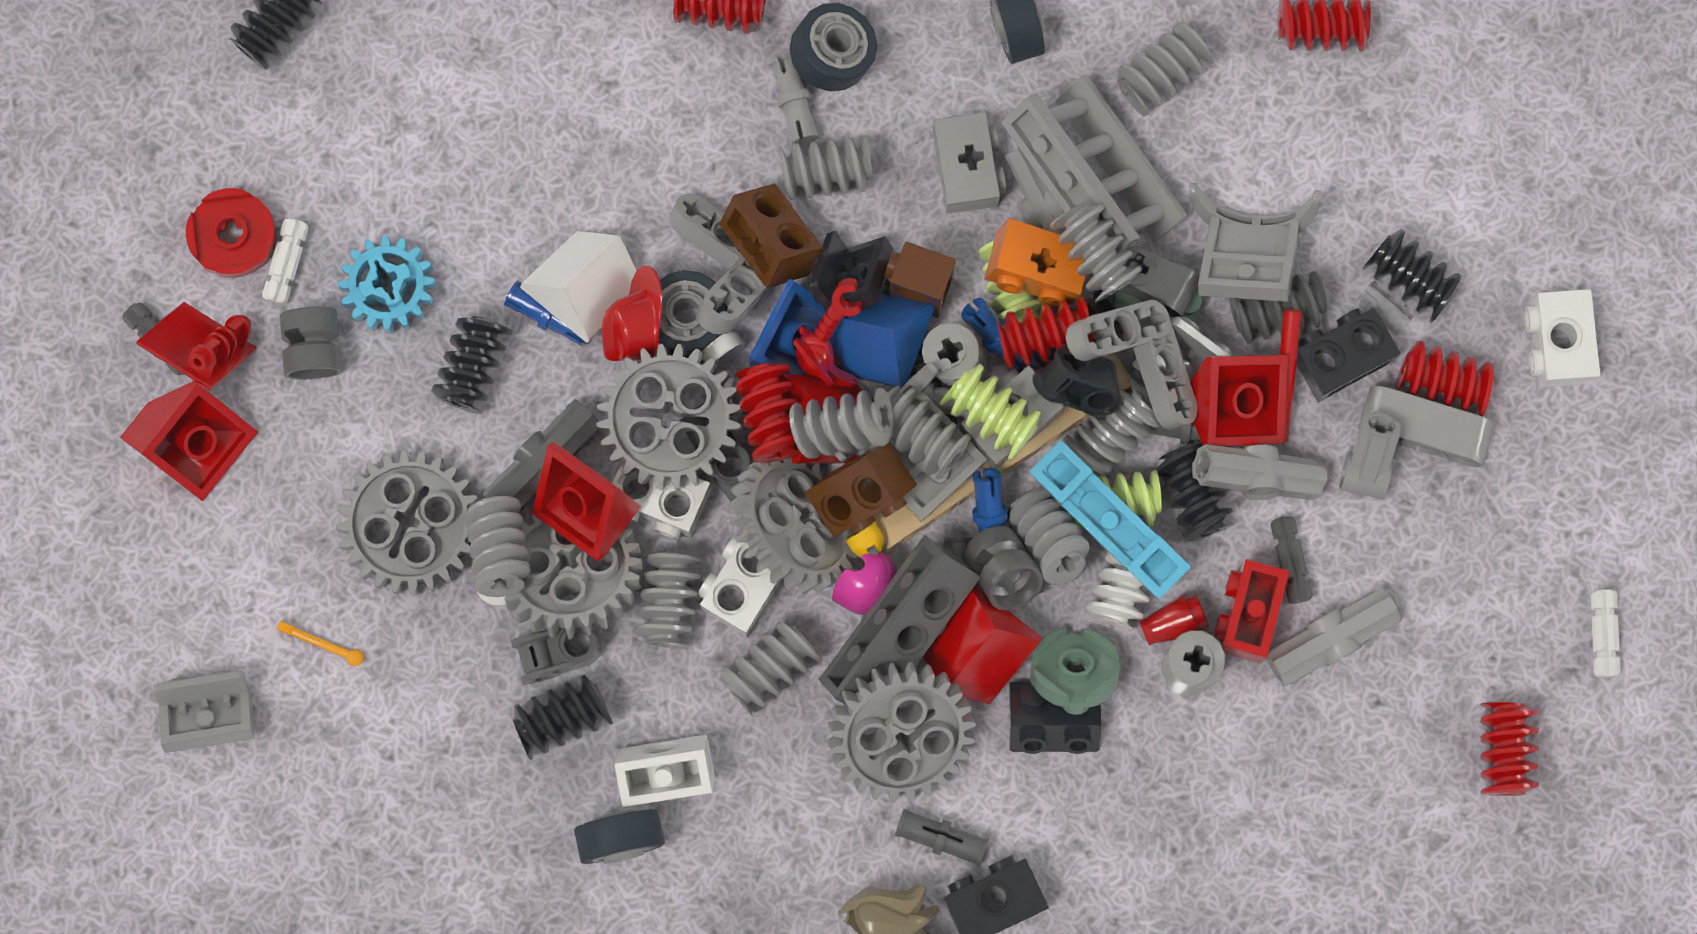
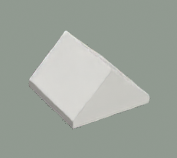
M577 231L524 280L520 288L588 343L601 331L606 310L616 300L629 295L631 282L637 270L620 236Z

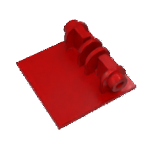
M186 302L180 304L136 342L138 346L150 352L156 358L166 362L209 390H212L257 349L256 346L248 342L251 333V321L248 317L232 315L227 319L225 326H222Z

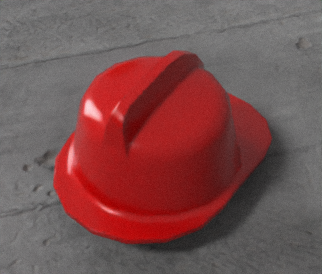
M642 265L632 279L629 295L616 300L605 312L601 330L603 355L607 360L625 361L624 359L628 357L639 364L642 362L641 349L643 348L652 358L657 357L663 296L661 282L657 272L651 266Z

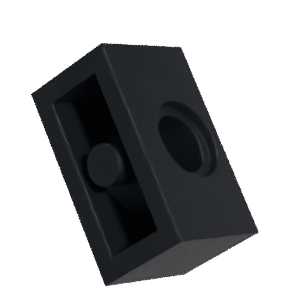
M1013 855L988 866L991 875L975 882L971 874L947 885L951 894L942 898L958 934H997L1049 909L1026 858L1016 863ZM994 886L1000 888L1005 893L1006 905L1001 911L989 912L982 906L981 893L985 888Z

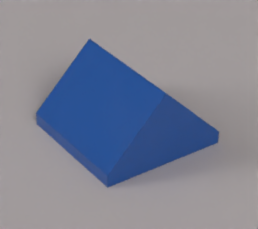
M788 279L749 356L750 367L767 363L788 364L790 370L783 375H808L802 371L797 363L796 347L793 341L796 338L800 340L802 335L798 329L801 325L815 332L818 323L823 318V313L826 311L821 304L814 300L811 292L794 280Z
M880 293L876 305L855 316H845L836 327L831 339H829L833 351L840 361L838 368L858 379L892 387L900 386L901 388L908 382L935 307L928 303Z

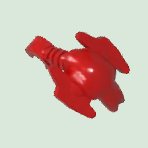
M852 278L844 279L838 283L833 292L832 304L818 323L815 332L801 325L798 330L802 336L800 340L796 338L793 341L796 347L797 363L802 371L809 376L821 379L829 387L835 385L851 388L858 381L857 377L838 368L840 361L829 341L840 321L845 316L850 317L859 314L863 307L862 301L847 302L842 296L843 293L856 291L858 283L856 279Z

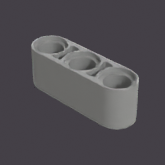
M1382 386L1370 387L1358 430L1363 416H1369L1375 411L1387 413L1396 422L1401 424L1398 445L1414 450L1419 446L1418 451L1459 463V459H1461V464L1466 466L1482 467L1494 423L1491 420Z

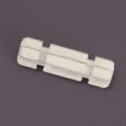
M293 218L283 221L279 234L283 239L282 242L277 241L268 272L271 280L265 282L262 293L263 298L269 302L286 304L291 291V287L288 284L289 281H294L303 250L300 242H305L309 229L308 224Z
M1596 590L1591 594V610H1595L1596 614L1592 617L1593 652L1597 653V658L1593 659L1594 674L1600 678H1613L1620 674V657H1616V652L1620 651L1618 615H1614V610L1618 609V598L1614 590Z

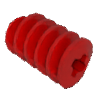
M674 0L673 18L676 23H681L687 12H689L692 25L698 26L704 15H706L708 26L712 29L717 27L721 18H724L727 31H733L738 21L741 20L743 33L750 34L756 23H758L759 30L761 28L766 0Z
M1290 0L1279 1L1278 37L1279 40L1280 38H1285L1289 51H1294L1298 38H1303L1306 51H1311L1316 38H1320L1324 51H1329L1333 39H1338L1341 51L1347 50L1350 39H1355L1359 52L1364 51L1370 34V0L1365 1L1363 8L1360 0H1348L1346 7H1344L1342 0H1331L1328 8L1325 0H1313L1311 7H1309L1308 0H1296L1293 7Z
M1084 297L1077 298L1075 312H1072L1066 301H1060L1057 315H1054L1048 304H1044L1041 307L1039 319L1036 318L1031 308H1024L1022 322L1018 321L1013 311L1006 312L1004 326H1001L997 319L1002 351L1008 369L1014 368L1015 358L1018 354H1020L1026 366L1031 365L1034 351H1038L1044 362H1049L1051 348L1055 347L1057 350L1061 345L1067 344L1066 333L1069 325L1089 317ZM1093 333L1088 334V340L1094 342Z
M1416 341L1402 362L1395 390L1399 391L1403 384L1408 382L1410 383L1411 395L1416 396L1424 387L1427 388V400L1433 401L1439 393H1443L1444 405L1451 406L1454 400L1459 398L1461 399V410L1467 412L1475 403L1478 404V415L1483 417L1493 392L1495 381L1494 367L1492 363L1485 362L1477 371V362L1473 357H1467L1460 366L1459 353L1451 351L1443 360L1442 348L1434 346L1426 355L1425 343L1423 341Z
M761 364L743 369L734 376L741 379L735 385L737 393L745 396L739 403L742 411L749 413L743 420L744 425L747 429L754 430L747 438L751 446L758 447L752 453V459L755 463L781 461L792 458L800 453V450L795 448L796 443L791 431L790 415H787V411L798 401L797 399L783 398V394L791 390L794 385L790 381H779V376L790 370L788 364Z
M1481 703L1480 705L1483 708L1492 710L1493 713L1482 716L1480 723L1492 728L1493 731L1482 734L1480 741L1492 746L1493 749L1482 752L1480 759L1492 764L1493 767L1480 772V777L1494 783V785L1483 788L1480 794L1488 796H1524L1526 791L1539 787V782L1526 778V773L1539 769V764L1526 760V755L1539 751V746L1526 742V737L1539 733V728L1525 723V719L1539 715V710L1526 706L1523 703Z

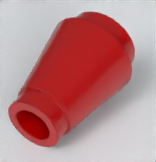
M1182 594L1147 616V618L1139 621L1149 646L1155 643L1173 641L1186 632L1200 631L1209 627L1197 594L1189 597Z

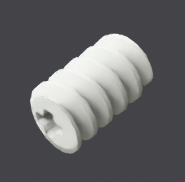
M1107 552L1105 560L1113 568H1103L1099 573V577L1107 585H1095L1092 592L1102 602H1088L1086 610L1100 620L1133 631L1135 629L1127 623L1128 619L1143 618V614L1134 607V603H1148L1150 598L1140 590L1141 586L1144 585Z

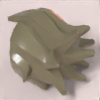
M921 883V885H915L905 891L874 887L863 889L851 897L841 907L838 914L847 913L843 922L850 925L858 934H930L922 928L940 909L937 905L924 909L925 905L922 902L926 886Z

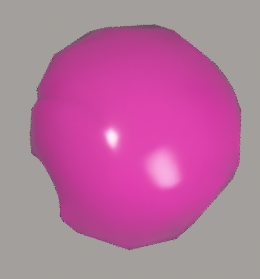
M884 551L878 554H863L861 558L865 562V566L860 571L844 570L833 589L832 600L855 614L866 615L898 571L892 557Z

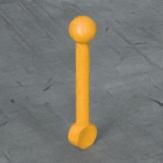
M278 622L277 630L346 658L351 666H359L364 661V654L359 649L347 650L285 622Z

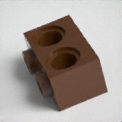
M775 183L733 195L720 221V226L766 288L787 283L788 279L797 280L807 277L823 248Z
M905 241L901 253L892 252L885 272L884 286L890 288V296L933 305L935 310L932 316L939 318L954 277L956 259Z
M888 442L882 447L875 446L826 474L804 493L832 536L835 537L849 528L854 535L876 521L873 515L881 512L884 518L895 513L907 504L904 496L916 487L917 483L891 443Z

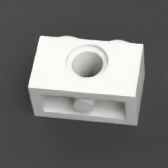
M1591 289L1537 293L1530 301V306L1525 307L1524 312L1526 331L1534 335L1535 349L1529 352L1531 375L1538 376L1539 388L1592 384L1600 377ZM1561 330L1565 332L1570 340L1569 348L1562 349L1555 346L1551 340V331Z
M707 734L618 749L614 766L622 807L708 794L713 791L715 773Z

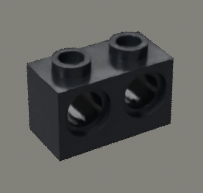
M1359 308L1354 309L1337 319L1336 322L1339 327L1323 334L1322 330L1318 329L1299 340L1300 348H1298L1296 365L1318 403L1393 363L1401 354L1375 308L1363 314ZM1356 332L1368 334L1373 340V349L1369 351L1358 349L1353 343L1352 335ZM1317 353L1329 354L1335 361V370L1324 372L1318 369L1314 363V355Z

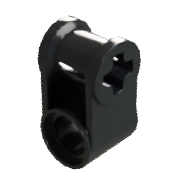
M1067 344L1061 345L1055 351L1054 359L1047 367L1038 368L1032 376L1035 389L1044 399L1082 411L1089 416L1105 417L1116 412L1121 406L1118 378L1113 361L1104 357L1081 361L1073 356Z

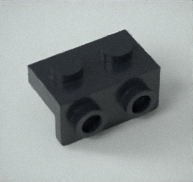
M837 231L827 233L810 281V290L814 300L821 304L827 312V309L832 304L833 292L838 283L844 279L852 278L856 279L858 283L856 291L843 293L842 296L847 302L862 301L863 307L861 312L868 310L877 304L885 279L886 268L894 250L892 245L884 236L847 248Z
M1009 682V750L1011 752H1025L1028 754L1069 752L1072 754H1083L1099 751L1102 727L1100 704L1089 707L1083 714H1070L1062 706L1055 705L1043 698L1031 682Z

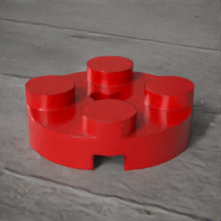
M220 189L205 196L195 212H191L186 223V242L191 254L206 271L220 277L238 278L249 275L268 263L276 243V225L272 214L258 198L242 189ZM234 222L237 229H243L242 236L237 237V241L233 244H229L227 239H220V232L226 231L227 224Z

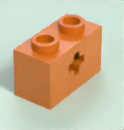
M1009 218L996 231L984 279L997 283L996 287L1004 292L1012 294L1025 292L1037 296L1038 301L1042 304H1048L1050 307H1059L1060 301H1066L1069 305L1081 295L1085 276H1079L1077 269L1084 259L1069 260L1067 254L1075 243L1060 245L1058 238L1061 235Z

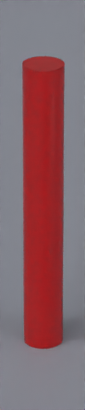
M1294 308L1284 309L1279 353L1288 355L1284 442L1289 441L1302 313L1301 310Z

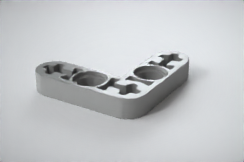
M684 194L677 199L669 216L672 228L729 269L705 294L696 312V317L699 324L705 330L719 335L727 334L772 287L766 288L736 246H727L719 241L717 237L719 235L729 237L720 226L724 212L698 195ZM731 283L744 285L751 294L745 295L733 289ZM723 303L728 306L726 311H722L720 314L716 312Z
M1148 300L1089 316L1069 325L1066 333L1067 346L1073 356L1081 361L1092 360L1130 348L1134 349L1154 415L1162 427L1173 430L1194 422L1197 416L1196 399L1170 316L1162 303L1156 300ZM1147 318L1150 326L1141 328L1138 320ZM1115 320L1120 323L1123 329V340H1120L1116 335L1114 329ZM1097 332L1099 340L1089 342L1087 335ZM1158 355H1160L1165 362L1166 375H1164L1158 367Z

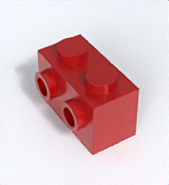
M1245 559L1240 565L1239 571H1230L1224 596L1232 598L1228 613L1219 614L1213 635L1215 639L1220 640L1225 654L1260 664L1267 659L1289 575L1288 570Z

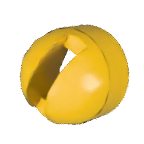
M874 522L855 535L853 533L845 538V542L851 551L861 558L863 554H869L867 548L874 545L878 552H881L884 547L885 538L877 523Z

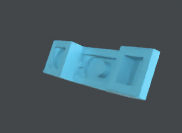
M1062 440L1029 471L1040 485L1090 535L1158 599L1191 568L1180 555L1159 535L1157 536Z

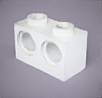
M626 459L622 460L612 483L624 493L627 484L631 480L638 479L640 471L637 469L629 476L623 474L622 470L627 461ZM651 476L648 481L649 491L646 496L637 500L633 499L641 508L631 522L637 523L639 517L656 523L653 530L666 537L678 540L680 534L691 538L711 492L710 483L699 478V485L695 486L686 476L683 477L681 490H676L671 479L667 478L664 488L658 490L655 486V477ZM674 496H684L691 502V505L685 515L674 517L666 512L667 502Z
M734 535L721 556L727 560L718 576L712 572L709 574L700 588L698 596L703 598L700 603L701 610L748 637L783 578L772 584L770 582L771 571L768 568L759 573H751L745 570L742 566V561L745 557V552L750 547L747 542H736L735 538L737 535ZM728 589L739 590L744 595L742 606L735 611L724 610L719 605L720 595Z

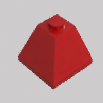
M192 381L148 402L119 438L203 502L258 431L200 384Z

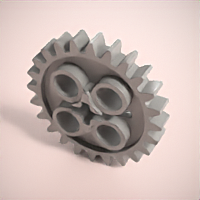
M659 344L657 357L652 358L643 348L641 349V363L637 365L627 357L624 360L629 371L625 375L615 370L611 372L614 379L618 382L616 388L610 386L602 387V390L611 397L610 403L597 404L599 410L608 414V419L601 420L596 425L599 429L610 430V435L601 441V445L604 447L616 446L617 449L609 459L613 463L626 459L627 461L622 470V473L626 476L639 469L638 483L645 485L650 477L654 476L655 486L658 490L664 488L667 478L671 479L676 490H681L683 477L687 476L697 486L699 485V471L703 470L713 477L715 476V471L711 463L715 459L724 464L729 462L721 452L724 446L729 448H737L738 446L734 440L728 437L730 432L743 429L741 424L731 420V416L743 412L740 405L730 404L729 402L730 399L738 394L736 388H723L730 375L727 371H724L714 376L713 372L718 362L711 358L701 365L702 352L698 349H695L689 358H685L684 347L681 344H677L673 356H669L666 347L663 344ZM649 381L660 382L662 386L661 397L653 403H644L640 396L643 385ZM693 387L704 388L707 396L704 405L693 410L686 408L684 397L688 390ZM670 406H673V410L679 415L708 418L709 424L707 426H699L681 421H672L670 428H667L666 423L653 417H635L631 415V410L638 408L665 414L669 412ZM642 425H651L655 430L654 442L646 448L637 447L634 443L635 431ZM687 431H695L700 437L698 448L691 454L680 453L678 449L679 437Z
M406 450L401 451L398 463H394L387 453L383 454V468L378 469L369 461L367 467L370 476L367 479L357 474L353 475L355 482L360 486L358 490H343L345 496L352 502L350 506L337 507V511L343 516L348 517V521L336 525V530L349 534V537L339 543V546L342 550H355L347 562L351 566L364 562L365 564L359 576L365 580L376 573L374 586L380 590L390 580L392 592L396 595H399L404 584H408L410 592L416 596L419 592V585L423 582L434 592L436 591L435 578L441 576L447 583H452L449 569L452 566L461 571L466 570L463 562L459 559L462 554L470 556V545L467 544L469 528L466 525L465 514L470 504L479 500L477 495H463L471 487V483L468 479L455 483L454 481L458 477L459 469L454 465L443 472L444 459L441 456H438L431 465H428L427 454L424 451L419 452L415 462L411 461ZM398 483L408 484L411 490L408 499L399 504L391 503L388 497L390 489ZM424 487H428L429 493L422 500L420 506H418L414 516L419 522V526L416 529L409 527L406 530L397 557L394 559L390 558L392 549L398 544L404 532V527L399 522L402 516L405 518L412 516L421 490ZM437 502H447L451 508L448 518L443 522H431L428 517L431 506ZM377 523H387L390 525L391 530L389 538L381 544L371 543L369 541L370 529ZM421 541L428 542L431 546L430 556L420 563L411 562L409 560V550L412 545Z
M791 458L770 463L754 462L747 467V470L738 475L739 483L731 488V492L737 498L729 503V507L739 514L730 520V524L742 529V533L735 538L736 542H747L750 547L744 554L745 558L756 556L759 560L756 571L759 573L768 568L771 571L770 582L772 584L784 578L786 591H790L798 586L801 594H806L812 589L819 593L826 587L830 588L836 584L844 570H852L853 567L850 562L856 559L857 556L845 542V538L852 534L850 528L833 537L804 493L822 478L819 476V464L806 468V464H792Z
M533 515V525L530 526L523 522L520 530L525 533L526 540L522 545L528 549V557L524 561L530 565V573L538 568H546V571L541 574H529L521 579L525 582V588L520 593L504 598L508 611L516 610L515 613L520 624L530 619L532 631L535 633L544 625H547L550 638H554L560 628H565L568 639H572L575 629L578 627H582L584 633L587 636H591V624L597 622L601 627L607 629L609 627L606 616L611 614L621 619L623 612L620 603L627 605L635 603L631 590L641 589L640 576L638 575L644 573L642 559H639L642 557L639 543H634L635 539L631 528L625 529L606 556L596 561L578 548L577 545H563L568 539L535 515ZM601 565L610 566L604 571H594L596 567ZM566 595H578L577 598L570 601L561 600Z
M908 662L904 673H898L894 663H890L888 675L882 677L879 671L874 668L872 669V682L866 683L864 680L856 678L855 681L859 691L856 694L846 690L842 692L847 706H833L832 709L837 720L828 722L831 736H833L828 739L831 753H834L832 757L836 768H842L841 772L846 782L854 780L857 792L861 793L870 786L871 795L874 800H877L884 791H887L891 803H895L899 792H905L911 802L914 801L916 789L921 788L927 796H931V783L936 781L939 785L946 787L948 784L944 774L947 771L957 775L961 773L956 759H970V754L965 745L975 743L974 735L970 729L975 727L976 723L972 713H969L972 709L967 697H962L963 693L958 683L950 685L945 672L939 674L934 679L935 675L930 665H926L921 673L917 674L913 662ZM906 700H915L912 705L906 708L898 707ZM868 728H879L876 732L872 734H862ZM932 731H941L933 738H925ZM896 758H905L899 764H889L892 760Z

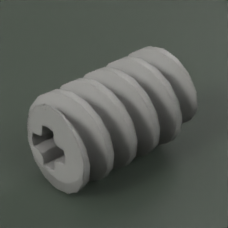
M1184 23L1174 25L1172 29L1173 35L1169 33L1162 34L1159 38V45L1155 43L1147 45L1145 49L1146 56L1135 54L1131 59L1132 66L1122 64L1117 70L1119 77L1117 82L1121 92L1132 107L1144 117L1149 113L1145 104L1147 99L1160 106L1162 99L1158 92L1159 90L1163 89L1173 96L1176 94L1172 82L1175 78L1187 86L1190 84L1186 72L1187 69L1190 68L1197 75H1202L1204 70L1200 60L1204 58L1209 63H1214L1213 57L1204 41L1196 31Z
M868 135L862 137L859 149L856 148L852 138L846 137L842 151H839L833 139H828L824 153L821 152L816 141H811L807 155L803 154L798 143H793L790 156L786 157L780 145L784 186L790 200H795L799 186L803 187L808 198H812L816 184H820L825 196H830L834 182L838 183L843 194H847L852 180L856 182L860 192H865L868 179H873Z
M1084 202L1059 216L1049 226L1052 230L1066 228L1058 238L1060 245L1075 243L1067 256L1070 261L1084 259L1078 267L1077 273L1079 276L1094 275L1087 283L1086 288L1088 292L1103 290L1095 300V303L1131 283L1142 268L1140 266L1125 267L1124 264L1133 253L1131 250L1116 252L1115 248L1123 240L1122 235L1107 237L1106 232L1114 224L1112 219L1098 222L1097 217L1105 208L1103 203L1089 206L1087 202Z
M956 323L938 325L928 333L924 340L922 348L924 363L934 364L939 371L936 377L949 388L955 384L965 371H969L979 364L984 366L980 377L982 382L988 374L990 365L988 351L971 330L963 325ZM956 353H958L959 361L957 362L955 357Z
M1129 379L1133 393L1129 394L1119 388L1121 406L1116 412L1105 418L1089 416L1094 425L1092 430L1081 423L1078 424L1076 428L1082 438L1080 441L1069 435H1066L1063 439L1066 445L1092 471L1107 475L1112 470L1111 461L1120 463L1124 460V449L1134 451L1138 446L1137 438L1147 439L1151 435L1150 426L1154 428L1161 426L1154 415L1147 391L1133 380Z
M896 386L887 393L893 414V428L889 441L896 439L895 446L900 452L910 450L909 460L917 464L924 461L922 466L923 472L927 475L937 473L936 479L938 480L945 476L960 460L969 444L971 436L965 434L958 440L953 439L958 426L956 423L952 422L945 428H940L939 425L944 416L943 412L938 411L934 415L927 417L926 413L931 402L925 399L914 406L912 402L917 390L911 388L904 394H900V386Z
M882 388L875 390L874 402H872L869 393L863 390L858 393L857 405L853 397L847 393L841 396L840 408L835 398L830 396L824 400L823 411L818 401L810 400L807 403L806 414L802 405L798 402L791 406L789 412L795 443L806 458L814 459L820 456L821 453L831 456L837 453L838 450L848 453L854 450L855 447L865 450L872 444L882 447L889 442L892 434L893 414L888 394Z
M1043 487L1031 490L1010 505L1008 508V521L1011 528L1018 535L1027 553L1039 568L1043 579L1049 584L1054 585L1066 584L1077 579L1085 569V557L1090 547L1087 539L1082 536L1080 528L1074 524L1072 516Z
M495 496L477 500L470 504L465 514L466 525L469 528L468 541L471 543L470 556L473 559L472 571L476 576L474 578V585L477 592L484 596L504 597L520 593L525 588V582L521 579L530 574V565L524 561L528 557V549L522 545L526 540V536L520 530L523 526V517L518 514L521 510V502L515 497Z
M659 552L649 554L646 562L657 570L644 573L643 579L654 586V588L642 590L640 597L651 605L640 607L637 610V615L648 621V623L636 625L634 632L644 638V642L647 644L689 650V645L679 640L678 634L692 632V627L681 622V617L695 614V609L685 605L684 599L698 597V592L688 587L687 581L701 579V574L690 569V564L703 561L677 553Z
M779 621L776 624L779 639L769 633L763 634L762 639L765 650L751 644L748 647L752 659L751 662L738 655L734 659L738 670L737 673L726 667H723L720 671L726 687L752 717L753 714L749 703L754 702L762 708L766 707L767 703L763 694L765 690L775 696L781 694L777 683L779 678L792 685L795 683L791 672L793 667L805 674L809 671L805 661L806 656L818 662L822 660L813 646L795 626L791 627Z
M1189 631L1180 635L1165 651L1162 659V674L1166 685L1173 692L1183 696H1195L1205 692L1221 676L1225 666V653L1221 644L1208 633ZM1189 655L1195 656V664L1201 666L1196 672L1190 671L1191 663L1185 661Z

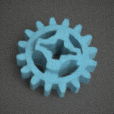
M382 236L381 246L375 247L368 239L365 241V248L367 250L365 253L361 254L354 249L350 252L355 260L353 266L348 264H342L341 270L349 279L338 282V287L341 291L350 293L341 301L345 308L356 307L351 316L357 323L367 317V327L371 331H374L379 323H383L386 332L391 334L394 329V323L400 322L405 330L410 329L408 320L410 316L414 315L421 320L425 317L420 309L421 304L433 305L434 300L432 296L426 293V290L435 288L436 281L434 278L425 277L426 274L433 270L432 265L429 261L418 263L423 253L418 246L407 252L408 243L406 239L401 238L396 246H392L388 236ZM384 258H397L406 262L407 265L402 263L396 266L386 262ZM370 266L366 280L359 283L362 273ZM381 269L393 281L392 292L395 297L394 300L382 288L381 279L383 278L380 273ZM416 285L412 298L405 304L404 299L408 289ZM375 303H380L388 306L391 312L376 311L367 305L371 306Z

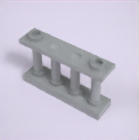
M1087 74L1080 77L1056 100L1059 106L1048 109L1039 94L1036 93L1027 97L1001 121L1064 212L1084 202H1087L1089 206L1103 203L1105 208L1098 215V222L1112 219L1114 224L1106 232L1107 237L1122 235L1123 240L1115 248L1116 252L1125 251L1140 238L1136 232L1137 230L1145 227L1156 242L1188 216ZM1070 121L1083 141L1074 145L1060 124ZM1095 156L1109 177L1099 180L1085 159ZM1120 191L1134 213L1124 216L1110 195Z

